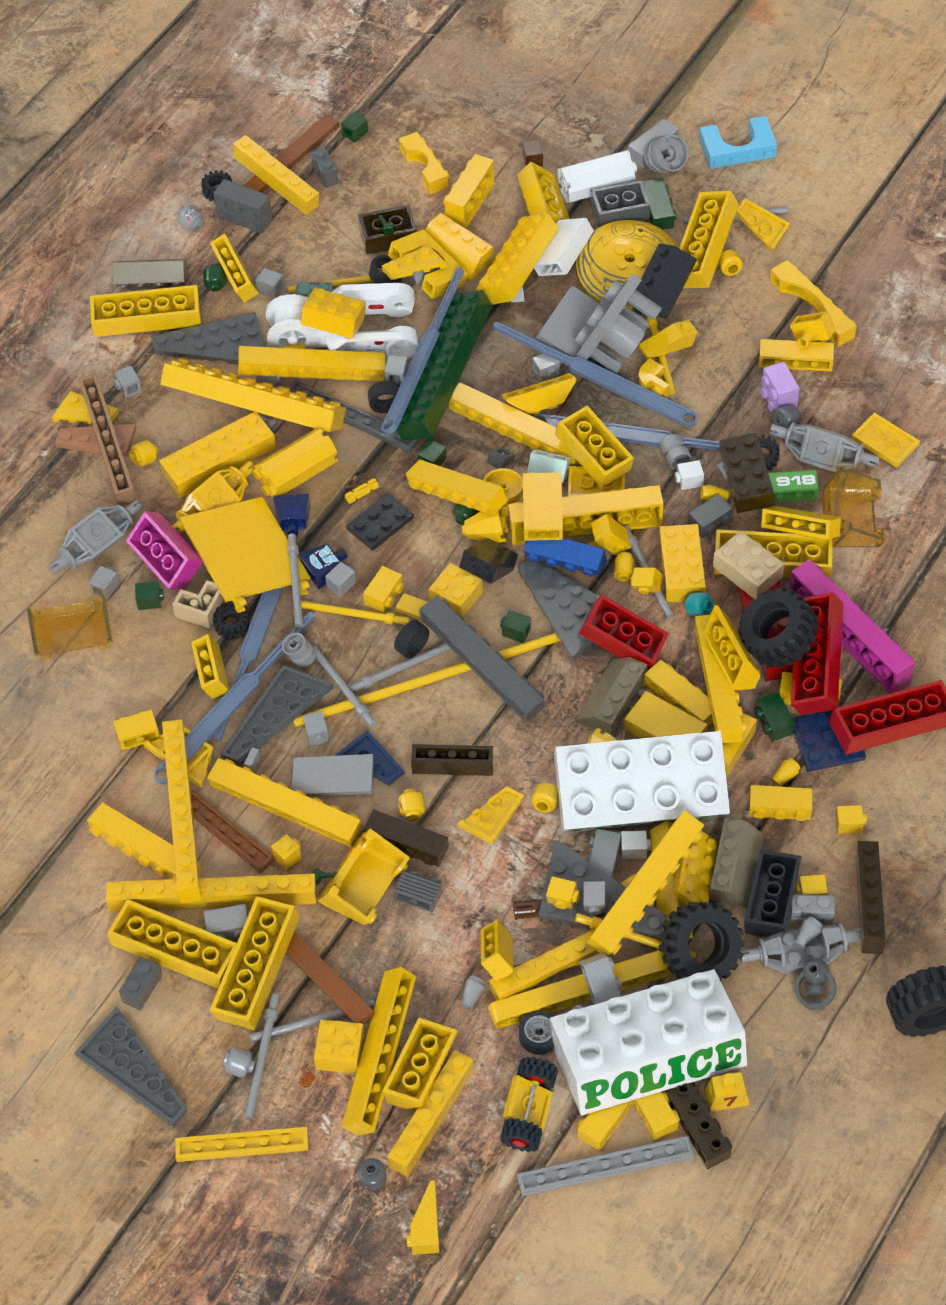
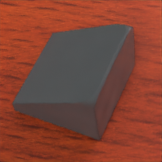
M501 446L490 451L487 462L497 469L504 468L515 458V455Z

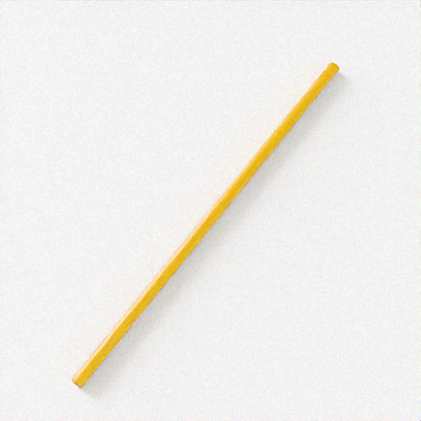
M555 633L498 652L504 660L561 640ZM463 662L358 696L357 698L362 704L366 705L472 669ZM349 700L303 715L322 711L324 718L355 707ZM300 715L293 721L295 727L304 725L303 715Z

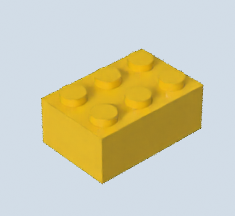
M314 288L303 305L301 325L353 339L364 321L366 302L358 298L344 296L340 293Z

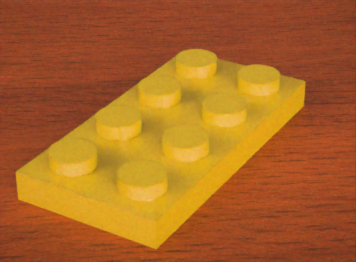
M701 830L700 832L703 835L696 844L692 841L689 846L692 850L685 859L681 857L677 862L680 866L675 872L672 894L686 904L689 902L708 903L718 842Z

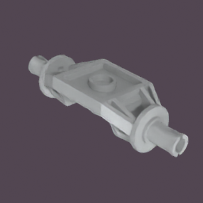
M792 422L789 428L774 423L771 426L770 430L772 431H770L769 435L785 439V447L789 448L801 462L833 472L851 468L857 469L861 463L877 468L880 456L865 453L864 444L860 445L845 435L813 425H796L794 422ZM792 439L799 443H802L801 448L792 442ZM845 457L855 459L854 461H843Z
M135 499L125 508L119 504L111 507H98L69 529L62 547L58 548L60 557L48 565L49 570H53L52 574L56 575L66 566L75 570L77 566L96 559L124 537L128 528L133 526L131 517L143 509L142 504H137L139 501ZM115 513H116V515H117V516H115V517H113V518H110V517H109L110 515H113V514H115ZM71 544H72L73 547H72L69 551H67V549H68V548L71 546Z
M837 923L836 926H823L822 932L805 949L798 947L794 943L800 929L777 933L765 939L758 938L756 948L741 950L743 957L740 962L743 964L760 960L764 968L769 967L784 974L802 972L805 963L810 960V957L807 956L806 947L822 946L827 948L826 955L822 960L829 965L841 953L847 952L848 943L861 941L860 928L845 930L842 923ZM839 943V946L829 950V945ZM778 954L780 960L769 959L767 955Z

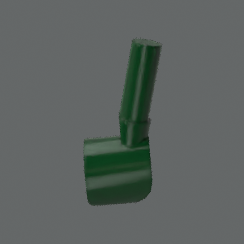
M379 215L384 233H394L393 222L387 223L384 217Z
M315 868L311 874H315L316 884L319 885L322 878H334L337 872L326 873Z

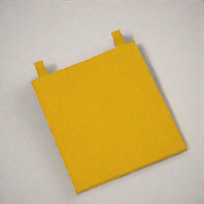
M263 497L179 517V521L225 602L233 601L238 613L245 611L243 605H246V600L244 597L292 585L290 557L287 553L289 542ZM298 558L300 595L303 596L308 594L306 588L310 587L307 580H310V576Z

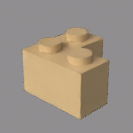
M206 580L198 595L181 589L172 605L176 618L210 629L213 624L214 612H216L217 608L221 609V605L225 603V600L216 584Z

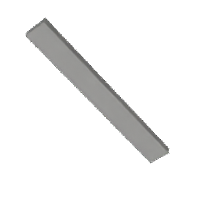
M689 1135L517 1173V1180L521 1196L525 1197L694 1159V1152Z

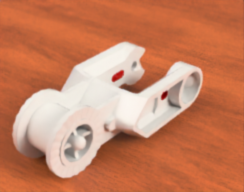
M404 283L341 285L332 291L333 293H340L347 297L365 301V314H386L391 317H405L412 313L415 301L414 290ZM286 294L279 296L267 305L266 319L272 325L267 333L269 347L284 348L283 345L305 344L306 349L328 348L329 350L377 352L385 353V361H387L389 355L407 357V360L413 358L419 345L416 330L409 326H397L384 331H357L354 338L351 339L301 325L302 308L308 299L301 295Z

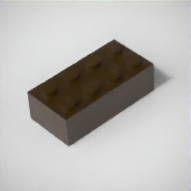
M757 433L719 440L720 455L737 514L774 506V491Z

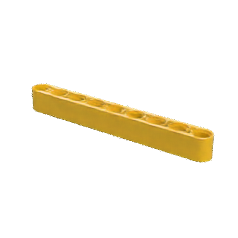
M659 950L614 964L615 969L612 970L614 977H618L622 987L619 991L671 975L672 973L667 969L669 964H665L661 958L664 956V953ZM581 974L497 1000L488 1006V1010L495 1028H504L520 1023L531 1012L544 1011L552 1013L591 1001L592 998L584 975Z

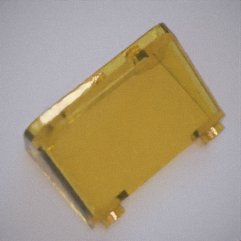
M841 467L824 485L822 491L823 514L841 517L840 536L833 538L832 547H880L885 543V531L881 528L876 529L874 502L882 495L880 479Z
M104 595L95 596L92 602L88 599L86 602L53 608L44 607V611L42 609L37 610V608L27 609L35 656H40V659L52 658V654L98 646V649L108 648L110 643H113L108 605Z

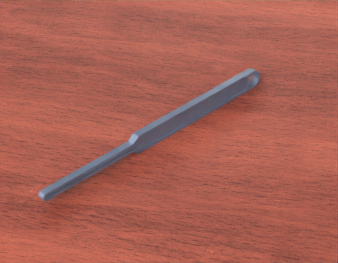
M461 267L456 269L430 328L423 334L381 429L386 435L392 434L398 428L440 335L438 332L439 327L464 274Z
M499 322L493 324L495 331L568 365L571 372L685 427L690 428L697 423V414L686 407L582 357H570ZM686 415H691L694 417L695 421L689 423L686 422L683 419V417Z
M536 414L533 416L537 419L545 420V423L556 428L558 422L567 418L548 414ZM603 422L621 442L659 447L664 438L673 435L670 431ZM681 436L687 447L720 451L719 441Z
M284 587L262 592L239 653L241 664L232 687L247 673L249 665L257 661ZM229 719L214 734L216 741L222 740Z
M308 612L303 618V627H294L289 634L294 632L302 634L314 621V612ZM284 639L253 672L245 673L185 737L188 762L259 687V679L284 653L282 650ZM165 759L154 771L155 780L159 784L168 783L167 778L160 779L157 777L159 772L167 771Z

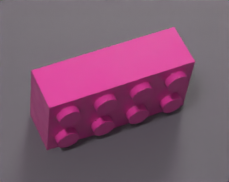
M145 511L126 540L156 576L171 590H185L203 562L200 556L161 513Z

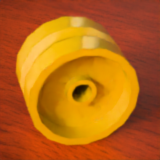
M507 468L495 469L485 475L484 481L503 487L508 501L499 510H504L505 516H509L508 504L523 502L522 477L514 470Z

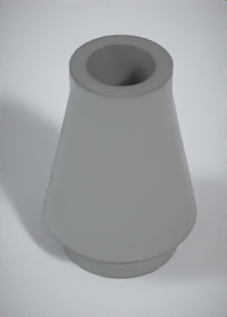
M810 916L807 920L804 919L794 943L798 947L805 949L822 932L823 925Z
M470 976L465 981L461 1002L463 1007L473 1009V1006L485 990L484 980Z

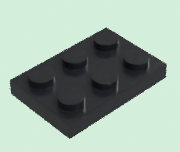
M386 493L348 523L346 527L350 533L373 551L414 518V514L389 493Z

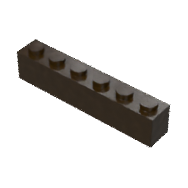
M857 841L855 859L861 953L883 954L885 924L879 842Z

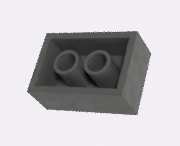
M223 179L213 193L217 217L262 234L273 220L270 197L267 194Z
M642 180L591 189L590 205L598 228L621 220H650V203Z

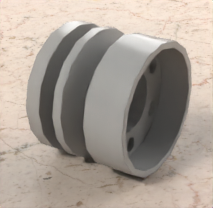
M673 134L651 138L643 150L644 163L648 169L656 173L680 170L685 166L689 155L688 146L684 139Z

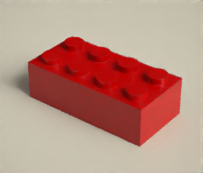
M602 594L593 603L578 633L619 658L631 657L647 664V671L655 664L669 635L668 632Z

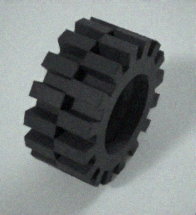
M214 170L215 173L210 171L209 175H204L205 178H202L201 186L203 196L206 199H209L211 202L214 200L213 193L217 188H213V186L220 185L223 179L232 182L231 176H228L227 172L223 173L220 170V173H218L217 170Z
M762 435L761 438L757 436L760 447L766 448L770 452V456L764 460L767 469L772 470L773 466H776L777 461H779V445H776V440H771L770 436L768 438H765V435Z
M229 602L226 607L222 604L221 609L217 608L216 612H214L213 622L215 631L219 636L222 635V638L226 639L228 636V639L232 640V637L235 636V639H238L239 634L242 637L244 632L247 633L249 619L246 609L238 613L234 603L232 606ZM228 618H238V622L228 625L224 623Z

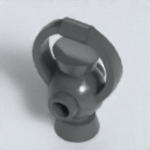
M809 946L806 947V951L810 960L805 963L803 972L795 982V993L800 1003L809 1008V1010H822L835 998L837 986L834 977L829 973L827 963L822 960L826 955L827 948ZM829 978L831 992L824 1002H806L802 998L800 987L804 979L810 983L805 995L822 997L826 996L822 983Z

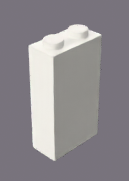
M587 218L558 220L556 225L559 229L534 267L538 276L565 275L569 272L594 232Z

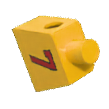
M740 1072L712 1077L704 1091L710 1112L750 1105L744 1079Z

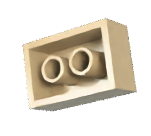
M739 531L714 553L713 567L756 600L759 594L765 593L783 578L784 563L745 533Z

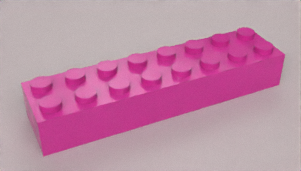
M808 560L791 571L789 589L798 593L802 598L834 592L844 603L841 646L890 694L902 691L911 684L915 665L913 658L906 654L897 642L892 641L887 636L885 630L879 628L873 619L860 609L857 603H853L845 591L840 590L834 584V581L821 571L818 565H814Z

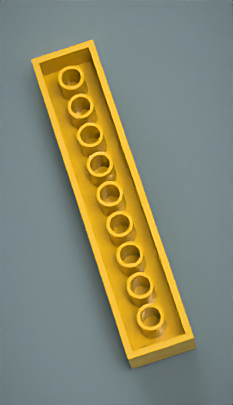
M183 358L164 363L160 385L315 429L321 428L329 433L342 429L346 407L341 406L339 402H325L324 398L313 396V398L307 397V393L300 391L293 393L286 387L275 388L269 382H262L261 384L256 382L254 378L245 377L244 379L240 378L237 373H222V369H208L206 365L201 363L190 364L189 360Z

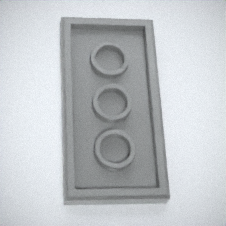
M373 754L294 758L292 790H300L307 797L373 794L374 756Z

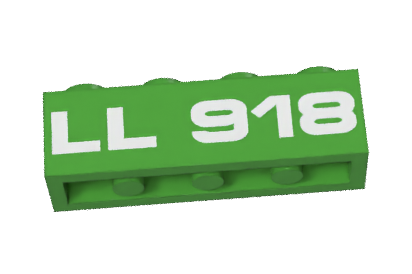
M816 470L768 472L774 491V502L817 500L819 488Z

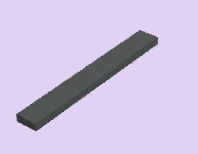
M297 380L289 387L290 392L293 393L300 391L307 393V397L313 398V396L324 398L325 402L336 401L341 403V406L346 407L344 423L410 453L419 442V439L402 440L396 430L392 434L386 435L381 429L384 420Z

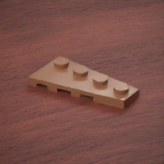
M136 424L113 425L122 455L127 457L137 429ZM92 426L60 428L55 441L57 448L101 453Z

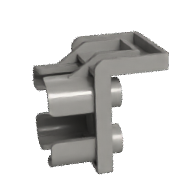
M634 274L629 277L625 285L615 280L600 303H597L576 287L571 286L536 336V340L570 357L579 356L586 360L589 357L593 358L617 374L623 361L601 346L599 342L602 341L622 356L629 358L644 337V332L648 328L649 323L625 307V304L629 303L651 319L657 317L662 307L636 290L641 279Z

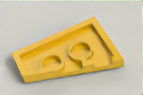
M744 198L735 214L772 252L790 226L789 222Z
M72 391L68 393L52 416L54 422L69 420V423L81 421L92 425L83 395ZM106 404L111 421L113 422L119 413L118 408Z
M506 786L491 797L488 803L480 809L474 810L472 815L465 820L462 819L458 822V828L493 845L523 802L524 795Z

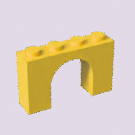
M424 229L391 242L388 256L392 260L429 245L446 262V268L440 269L438 267L439 270L425 275L421 289L431 299L446 293L456 269L461 266ZM462 268L464 274L457 289L465 285L468 273L464 268Z

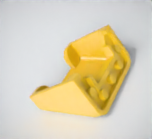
M370 828L352 845L335 871L337 872L336 876L330 879L317 901L323 906L362 925L371 924L377 917L375 913L376 905L394 877L398 874L401 875L403 870L406 871L408 868L406 863L410 857Z

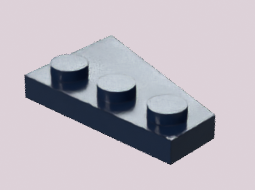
M368 730L336 754V756L373 754V777L388 786L405 774L399 764Z

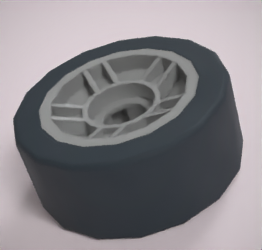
M534 1011L527 1014L521 1020L519 1025V1041L528 1052L541 1055L554 1049L550 1018L553 1016L550 1013ZM541 1031H543V1034H542V1035H537V1034H536V1033H540Z

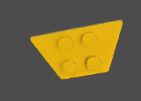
M184 727L186 737L191 731ZM163 734L157 740L151 742L147 740L143 743L144 748L162 761L165 760ZM207 742L203 744V747L188 762L190 781L200 788L204 785L214 754L213 746Z

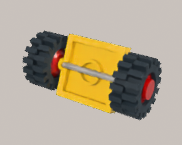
M522 1058L517 1075L512 1079L503 1117L507 1120L504 1121L500 1141L506 1144L507 1147H513L512 1149L514 1150L520 1149L522 1152L524 1150L526 1152H535L539 1149L553 1092L549 1090L554 1088L558 1073L557 1066L554 1063H549L550 1061L548 1060L543 1061V1058Z

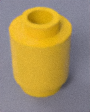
M620 552L615 558L614 577L622 582L628 581L633 574L634 559L630 553Z

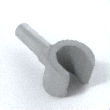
M259 413V416L273 432L277 428L275 419H269L264 414Z

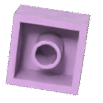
M785 362L765 367L761 377L762 388H760L762 398L768 402L770 412L774 413L778 407L785 405H794L797 408L800 388Z

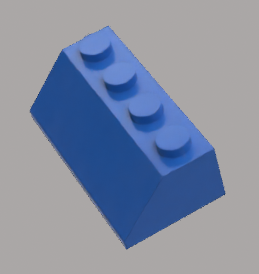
M564 538L563 540H530L526 542L524 548L525 556L531 561H544L552 567L557 565L563 566L565 570L571 572L578 570L590 577H593V575L599 576L607 563L604 549Z

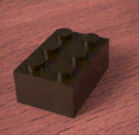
M410 205L358 214L359 230L366 254L389 250L391 242L417 232ZM379 215H382L387 223L393 222L394 233H384Z

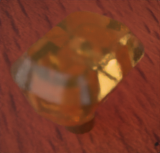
M306 1071L299 1079V1084L306 1088L309 1087L316 1078L315 1074Z

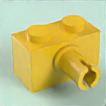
M828 311L797 316L790 324L795 340L802 348L804 346L806 348L810 342L827 341L835 332V327Z
M607 514L591 522L595 540L587 545L605 548L615 556L631 548L627 529Z

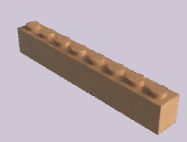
M95 373L78 378L117 504L121 506L128 505L136 497L97 375Z

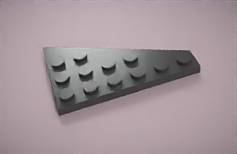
M256 312L151 336L155 354L173 357L183 355L188 356L189 359L209 360L212 362L222 360L227 361L228 364L238 365L239 346L266 347Z
M526 559L518 566V572L525 580L526 586L531 590L538 606L543 610L544 616L549 620L556 636L561 640L562 646L569 653L570 659L575 661L592 643L578 633L593 603L599 596L539 560L534 562Z
M555 840L539 918L588 926L575 921L577 913L591 918L595 916L602 920L607 913H601L600 915L585 913L583 906L584 882L605 881L607 887V913L626 887L560 841ZM551 877L576 882L577 888L580 890L578 902H574L572 909H559L554 904L548 903L546 893ZM646 905L643 909L646 912L639 922L634 921L631 927L634 928V932L659 938L660 932H664L665 928L662 925L664 921H667V916L652 905L650 907Z

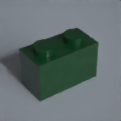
M779 692L756 700L755 716L761 720L763 732L769 736L771 742L794 734L795 723Z

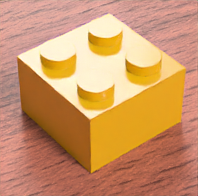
M449 563L428 589L429 601L437 595L439 598L445 599L449 603L450 608L454 612H458L463 618L483 593L482 579Z
M320 1019L314 1054L315 1069L356 1074L365 1036L363 1024Z

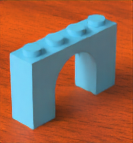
M762 116L749 119L748 131L752 141L744 146H732L725 143L720 136L717 125L700 127L699 141L709 169L776 157L777 143L767 117Z

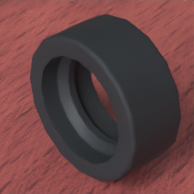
M378 255L371 261L369 277L375 284L401 282L402 278L391 280L385 273L378 270V268H382V265L392 261L388 255Z
M389 380L380 381L372 385L368 390L370 408L377 413H388L400 385ZM388 394L394 395L393 397H391V398H389V399H384V400L377 399L378 397H380V396H382V395H388Z
M418 620L408 622L398 633L394 642V649L406 658L416 656L429 638V629Z

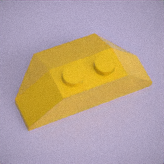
M568 373L501 395L509 404L528 414L535 415L540 413L541 410L554 409L559 404L564 403L576 382V377Z

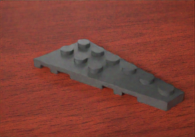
M283 665L220 753L222 759H229L238 765L247 758L252 747L259 749L334 689L333 683Z
M116 1006L75 1052V1056L174 1128L188 1112L187 1108L171 1087L165 1075L160 1071L139 1037H137L129 1022L124 1018L118 1006Z

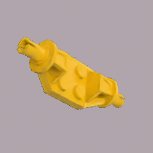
M247 461L239 470L230 466L226 470L215 472L187 496L181 509L176 512L178 521L172 527L180 534L185 529L179 521V517L239 503L242 500L245 488L248 486L246 478L255 469V465L249 468L253 463Z

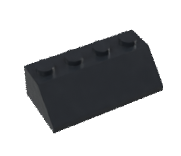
M658 244L641 277V282L636 288L637 291L662 307L657 318L668 319L697 261L695 257L674 245ZM633 307V309L636 311L638 315L646 316L645 314L637 310L635 307Z
M760 849L744 920L745 934L768 937L787 930L802 856Z

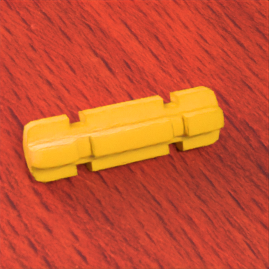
M372 478L367 481V484L363 483L353 489V492L346 493L344 496L348 504L355 502L356 498L360 499L370 493V490L377 489L379 485L376 479Z

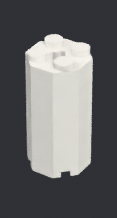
M629 150L559 168L557 169L558 183L562 185L560 191L565 202L570 203L590 197L591 189L636 181L635 172H637L635 162L631 161Z

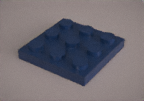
M833 710L792 717L795 723L794 736L807 772L864 761L866 759L864 750L845 754L829 723Z

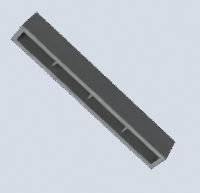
M436 595L419 609L420 619L525 722L529 721L543 709V695L538 690L535 691L526 678H521L514 666L507 664L503 660L502 655L498 651H494L485 638L481 639L474 627L467 625L458 612H454L445 599H441Z

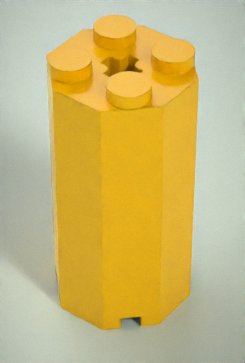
M321 428L312 430L255 465V469L252 470L253 476L260 481L262 485L261 490L266 497L270 495L272 498H279L338 462V458H335L338 455L337 450L328 435L324 437L321 434L324 432Z

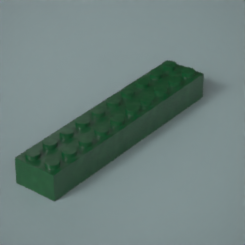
M483 290L454 294L438 332L440 335L400 424L396 429L402 440L434 437L492 308V304Z

